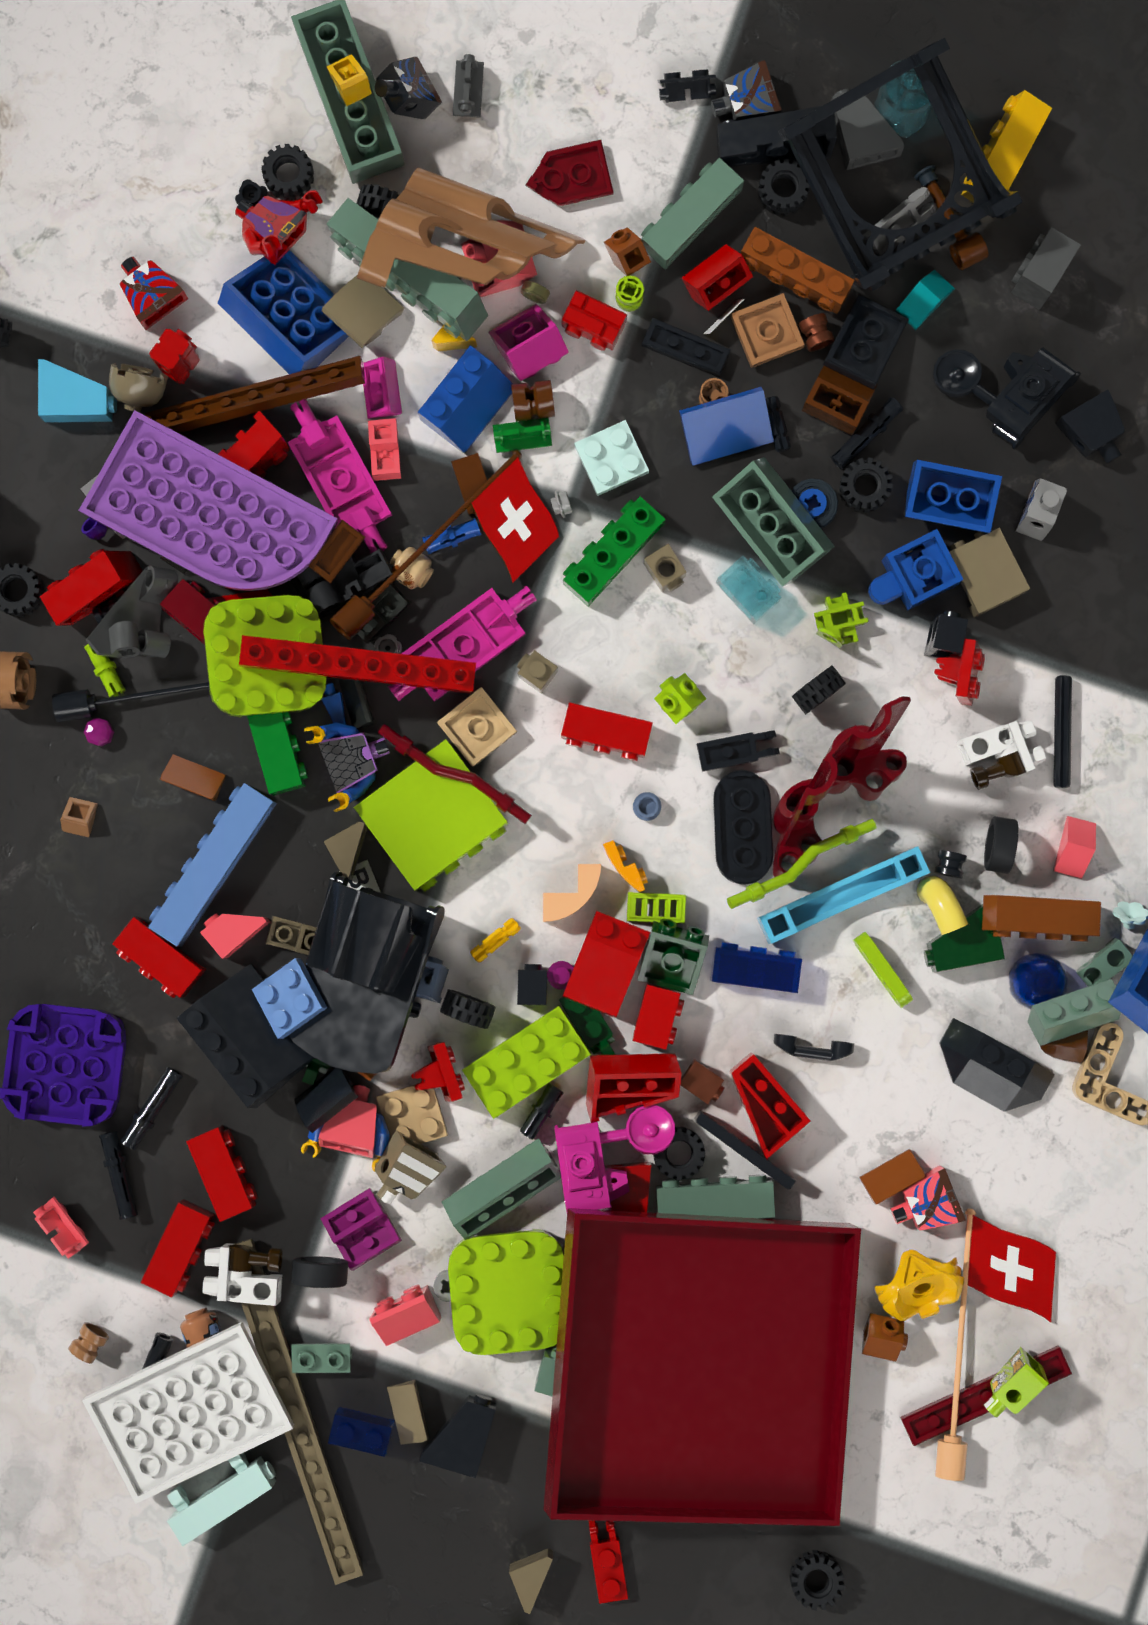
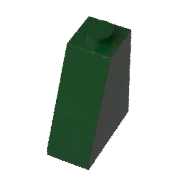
M983 904L965 916L968 925L944 935L939 934L926 943L928 950H924V959L926 966L931 967L932 972L1005 959L1001 937H994L993 931L982 930Z

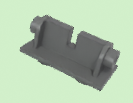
M465 54L464 59L461 61L456 60L453 116L481 117L484 62L476 61L475 56L472 54Z

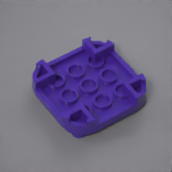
M53 1004L28 1005L19 1010L10 1019L7 1030L10 1031L3 1087L0 1088V1099L3 1100L6 1108L14 1114V1117L22 1120L30 1119L82 1125V1127L94 1126L110 1119L117 1108L120 1098L126 1050V1030L123 1021L114 1014L103 1010Z

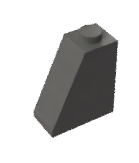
M851 89L838 91L832 96L831 101ZM866 96L835 112L836 132L846 170L901 156L905 146L903 140Z

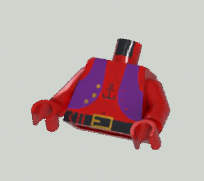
M310 190L304 194L302 199L295 201L278 200L270 196H264L255 207L242 200L235 210V215L243 219L242 237L250 254L263 255L272 264L276 265L306 232V212L316 213L318 210L317 204L323 202L319 193L316 190Z

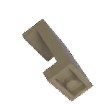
M1000 527L990 533H976L974 535L975 540L965 543L964 540H961L948 547L964 579L961 585L972 605L969 609L974 618L1026 593L1030 589Z

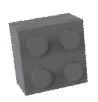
M1052 227L1046 236L1040 234L1011 281L1016 284L1011 293L1040 310L1058 284L1081 244Z

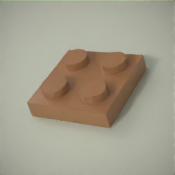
M784 293L731 313V320L751 368L804 348V342Z

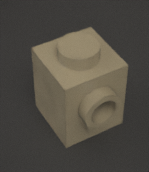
M535 650L531 655L526 653L517 665V668L520 669L518 677L541 694L558 672V667Z

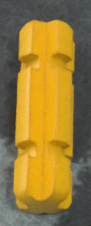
M510 918L503 924L504 927L496 929L482 941L483 944H478L470 951L472 957L478 963L486 959L488 953H493L508 941L509 936H514L520 931L521 927L515 919Z

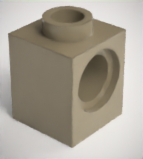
M669 543L644 558V565L661 592L667 588L671 592L684 584L683 578L686 577L687 572ZM663 564H669L674 568L675 572L673 575L665 577L660 574L658 568Z

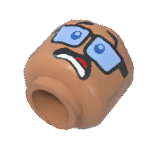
M207 1308L184 1315L186 1320L180 1325L187 1348L222 1331L217 1314L212 1311L208 1312Z

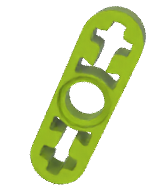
M863 932L853 939L855 946L896 1004L903 1008L913 1001L911 994L869 935Z

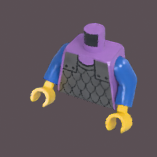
M332 723L320 727L311 726L304 729V731H312L314 733L313 740L306 741V743L319 744L336 790V794L330 796L328 801L337 799L340 806L334 811L339 812L345 809L349 803L364 795L375 781V772L378 771L375 759L390 754L386 740L383 737L368 743L364 732L360 733L355 726L341 723Z

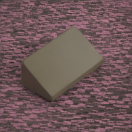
M416 1380L388 1386L387 1389L401 1445L428 1441L429 1433Z

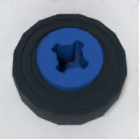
M811 478L801 481L791 490L820 528H824L832 522L837 514L838 499L836 492L830 484L820 479Z

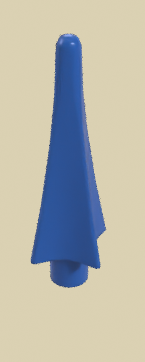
M333 683L327 684L324 692L326 697L321 698L333 723L346 724L342 693H336Z

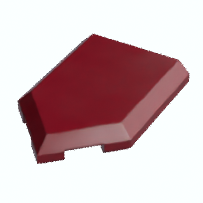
M602 140L547 151L525 186L559 207L613 195L614 192Z

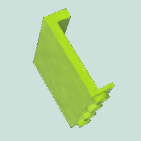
M446 739L426 753L427 756L440 765L470 772ZM414 762L353 807L414 891L422 889L425 892L437 883L435 879L443 872L448 875L460 866L458 862L466 855L471 858L483 849L481 845L489 838L494 841L507 831L504 827L508 825V822L492 800L473 785L436 776L417 762Z

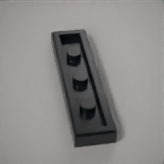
M701 1110L694 1118L697 1124L786 1189L792 1188L796 1182L794 1178Z

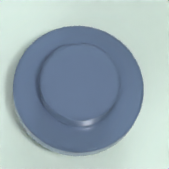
M641 793L633 802V811L641 820H653L660 814L661 801L653 793Z

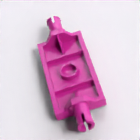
M527 586L507 601L505 599L501 600L493 588H491L402 654L475 662L476 672L526 635L516 620L517 614L533 602H536L537 599ZM394 684L388 686L398 701L417 688ZM425 688L434 702L448 692L446 690Z

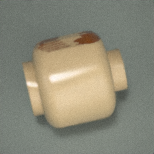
M408 547L403 552L399 549L390 561V564L393 565L392 572L394 573L417 549ZM422 553L396 580L409 589L424 587L434 571L431 568V559Z

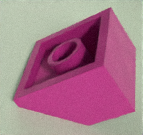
M537 304L488 332L509 368L520 381L533 377L539 370L549 364L558 362L564 355L569 353L556 324Z

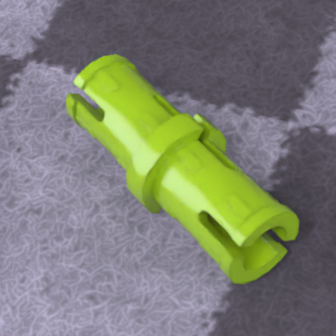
M87 644L84 649L87 651L95 667V675L100 677L109 694L108 696H119L118 692L123 694L126 689L115 671L117 667L115 662L110 661L108 656L97 655L91 646Z

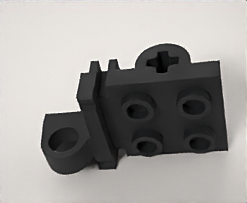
M378 549L357 561L353 553L331 584L309 567L286 583L293 596H300L312 602L320 619L346 604L354 595L359 596L355 589L358 592L367 594L374 590L377 584L388 579L393 572L384 552Z

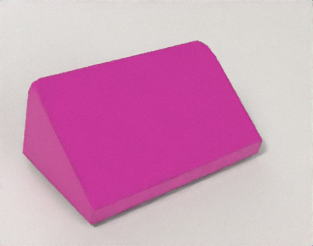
M380 357L364 362L365 384H363L368 419L402 414L395 360Z

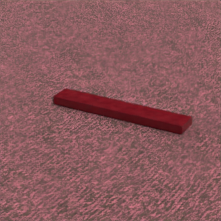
M1058 1345L1033 1356L1043 1366L1049 1382L1048 1385L1072 1375L1063 1352ZM996 1374L960 1390L957 1426L989 1412L984 1404L993 1396L990 1382ZM953 1393L900 1417L913 1446L951 1430Z

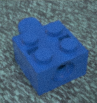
M938 529L886 554L881 561L887 573L875 578L871 582L868 593L871 600L878 605L887 604L900 597L908 611L958 586L964 579Z

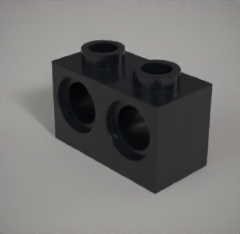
M944 611V614H939L930 622L924 656L941 658L955 657L962 654L968 619H963L960 613Z

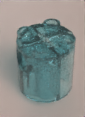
M914 69L881 86L874 103L875 108L901 137H909L919 131L925 125L932 109Z

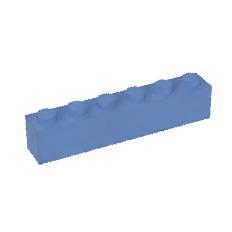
M246 783L242 787L237 786L229 797L230 805L226 811L222 809L213 821V824L216 826L210 835L206 833L197 845V848L200 850L194 859L190 857L181 869V872L184 874L178 883L174 881L165 893V896L168 897L162 907L158 905L149 917V920L152 922L148 928L176 947L183 946L277 804Z

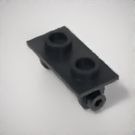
M708 69L693 70L691 77H681V72L664 73V79L658 80V83H664V88L659 89L660 101L665 100L666 103L685 101V89H690L691 100L711 99V95H716L715 83L710 84V78H716V75H709Z

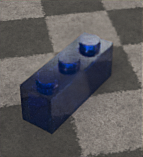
M724 942L721 943V948L714 947L711 982L798 993L802 959L795 958L796 952L779 950L778 955L767 954V948L750 946V951L738 950L739 944Z

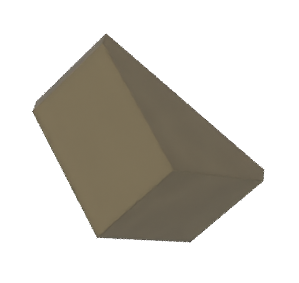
M358 822L324 841L339 871L342 872V876L347 877L349 880H353L368 829L367 825L363 822Z
M545 1549L510 1564L509 1574L523 1610L528 1614L532 1611L552 1563L553 1550Z

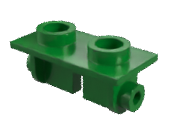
M549 418L493 425L496 453L552 446Z

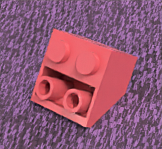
M497 220L500 223L524 231L522 224L514 221ZM472 239L461 244L464 256L484 264L490 261L499 250ZM531 257L528 264L518 274L509 279L500 280L495 278L487 285L473 281L472 283L474 290L478 292L479 296L484 297L519 287L524 281L535 277L537 272Z
M417 1284L404 1290V1294L396 1300L393 1299V1296H390L377 1303L369 1320L386 1346L440 1322L442 1317L428 1285L420 1288V1285Z

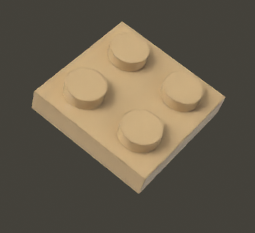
M482 687L437 722L472 767L480 763L517 733L516 729Z
M415 1085L376 1096L380 1113L384 1116L390 1133V1139L396 1130L420 1144L448 1136L435 1088L416 1090Z

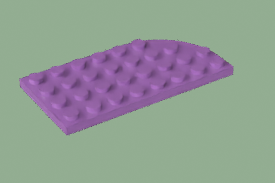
M135 410L78 510L91 519L211 583L228 589L242 591L272 588L302 573L320 552L338 522L336 517Z

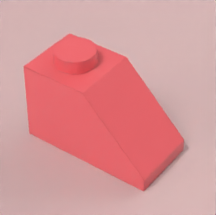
M216 913L204 922L203 925L206 928L200 933L222 959H227L271 921L267 917L221 914L219 916Z

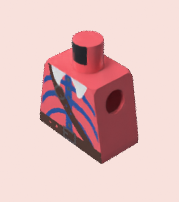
M942 1166L935 1167L925 1173V1178L902 1190L901 1193L905 1202L890 1208L896 1224L912 1219L918 1230L966 1221L947 1172Z

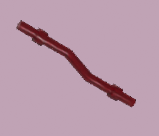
M386 724L378 731L381 736L396 746L395 750L403 756L407 754L432 774L473 785L497 803V808L504 813L508 811L524 824L532 817L530 813L514 802L515 799L508 793H501L476 773L438 764L415 747L411 739L405 735L402 737Z

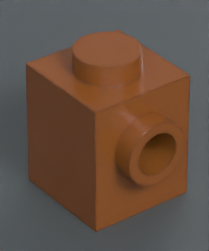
M628 227L616 231L612 234L611 238L604 241L613 264L626 276L635 273L651 262L641 238Z
M870 1313L863 1330L862 1354L896 1362L900 1351H905L908 1343V1334L904 1333V1321Z

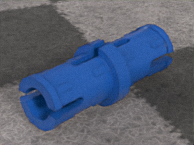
M473 518L453 527L450 525L426 549L428 555L451 545L453 548L457 547L459 542L480 536L481 532L476 519ZM432 535L422 537L423 542L425 543Z

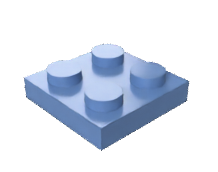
M301 958L293 959L252 989L277 1039H284L327 1008Z

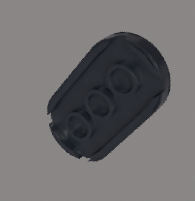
M746 770L733 771L719 781L713 794L715 859L719 871L726 879L736 884L746 885L762 879L772 866L771 795L767 784L755 773Z

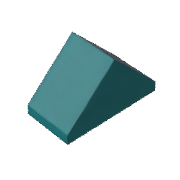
M933 270L918 282L895 312L908 318L907 323L917 330L955 288L937 271Z

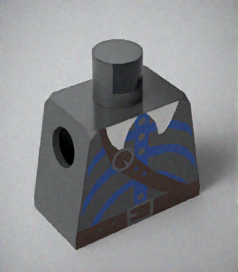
M765 60L727 78L723 84L724 97L711 100V108L715 118L730 113L732 120L739 121L781 113V107Z

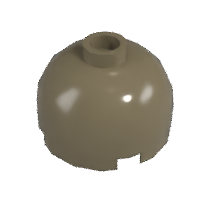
M113 363L110 368L109 387L113 396L118 401L125 403V409L141 412L142 407H152L160 401L166 389L168 376L161 372L160 378L151 376L153 370L128 364H121V368L118 369L117 365Z

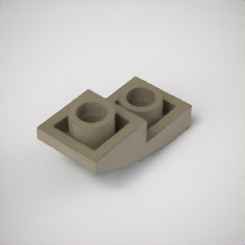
M272 916L265 943L308 955L317 927Z

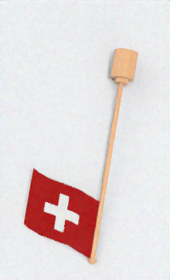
M967 1209L964 1213L967 1214L963 1263L964 1284L960 1302L950 1434H944V1439H938L935 1470L936 1477L952 1481L965 1480L967 1443L962 1441V1436L956 1435L968 1286L995 1300L1030 1310L1044 1317L1050 1323L1052 1315L1056 1252L1034 1239L1001 1230L974 1216L976 1212L973 1209Z

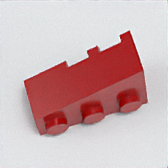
M258 411L254 415L257 422L246 433L244 430H240L236 434L238 441L228 450L222 449L218 455L264 478L266 475L265 471L273 464H280L287 457L288 454L286 452L290 448L282 435Z
M100 549L90 555V561L68 571L69 576L65 579L57 580L48 585V591L42 594L40 598L56 626L72 625L93 613V608L101 607L100 604L115 594L116 598L124 594L123 588L133 583L143 571L131 551Z
M749 1053L729 1071L766 1159L811 1122L753 1053Z

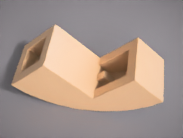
M578 864V893H543V922L566 918L581 909L591 898L597 887L601 864Z

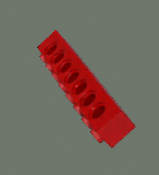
M242 635L239 667L463 693L473 692L476 669L475 662Z

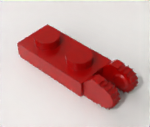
M588 1520L591 1536L590 1548L599 1604L627 1600L628 1593L619 1537H616L614 1521H606V1528L610 1539L598 1540V1525L596 1521Z

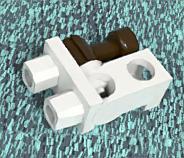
M1014 721L957 741L966 766L995 755L997 764L987 769H984L982 766L970 769L972 781L978 790L988 787L989 780L1003 776L1012 778L1034 770L1036 765L1046 760L1041 746L1028 750L1024 739L1036 735L1032 721L1020 723Z
M231 1243L207 1249L205 1251V1266H218L219 1275L218 1277H204L203 1293L217 1296V1301L276 1306L281 1301L282 1275L252 1274V1266H267L268 1271L280 1273L283 1260L282 1249L271 1248L269 1253L266 1254L253 1252L246 1245Z

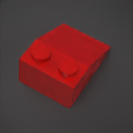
M596 911L562 997L616 1018L650 932Z

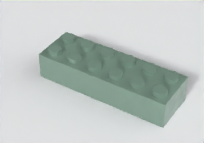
M335 0L291 16L297 37L352 184L404 166L401 148L382 97L377 96L375 92L376 81L346 1ZM352 54L366 72L372 94L346 106L328 72L327 66Z
M347 198L327 222V226L332 233L330 238L339 246L338 251L348 260L356 259L360 262L358 265L361 266L370 235L375 230L378 219ZM394 259L385 287L390 291L396 289L402 293V299L410 306L414 307L417 304L423 309L422 313L432 322L440 321L445 325L443 327L445 331L452 337L457 338L460 336L465 341H468L489 316L478 292L456 276Z

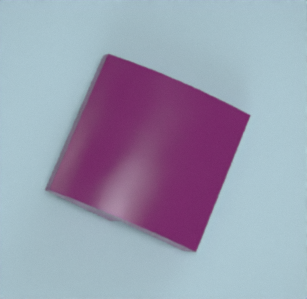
M371 1188L320 1218L332 1242L337 1245L344 1260L348 1261V1267L351 1271H354L402 1241Z

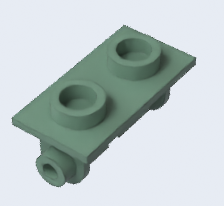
M350 1343L291 1345L292 1373L351 1372L350 1359H352V1347H350Z

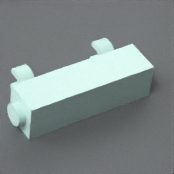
M243 1452L228 1460L236 1470V1473L193 1501H189L181 1485L171 1490L167 1497L177 1511L170 1516L167 1522L181 1545H186L272 1489L276 1482L274 1478L276 1473L272 1465L268 1461L264 1462L261 1456L248 1463Z

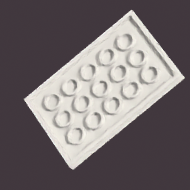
M243 1322L102 1388L83 1399V1403L135 1504L292 1430L294 1427V1423Z

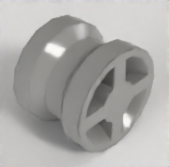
M444 1270L435 1278L433 1285L434 1293L440 1300L450 1302V1291H446L450 1290L448 1270Z

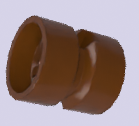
M551 380L535 381L533 386H529L527 383L511 384L516 422L531 420L533 415H537L539 419L555 417Z

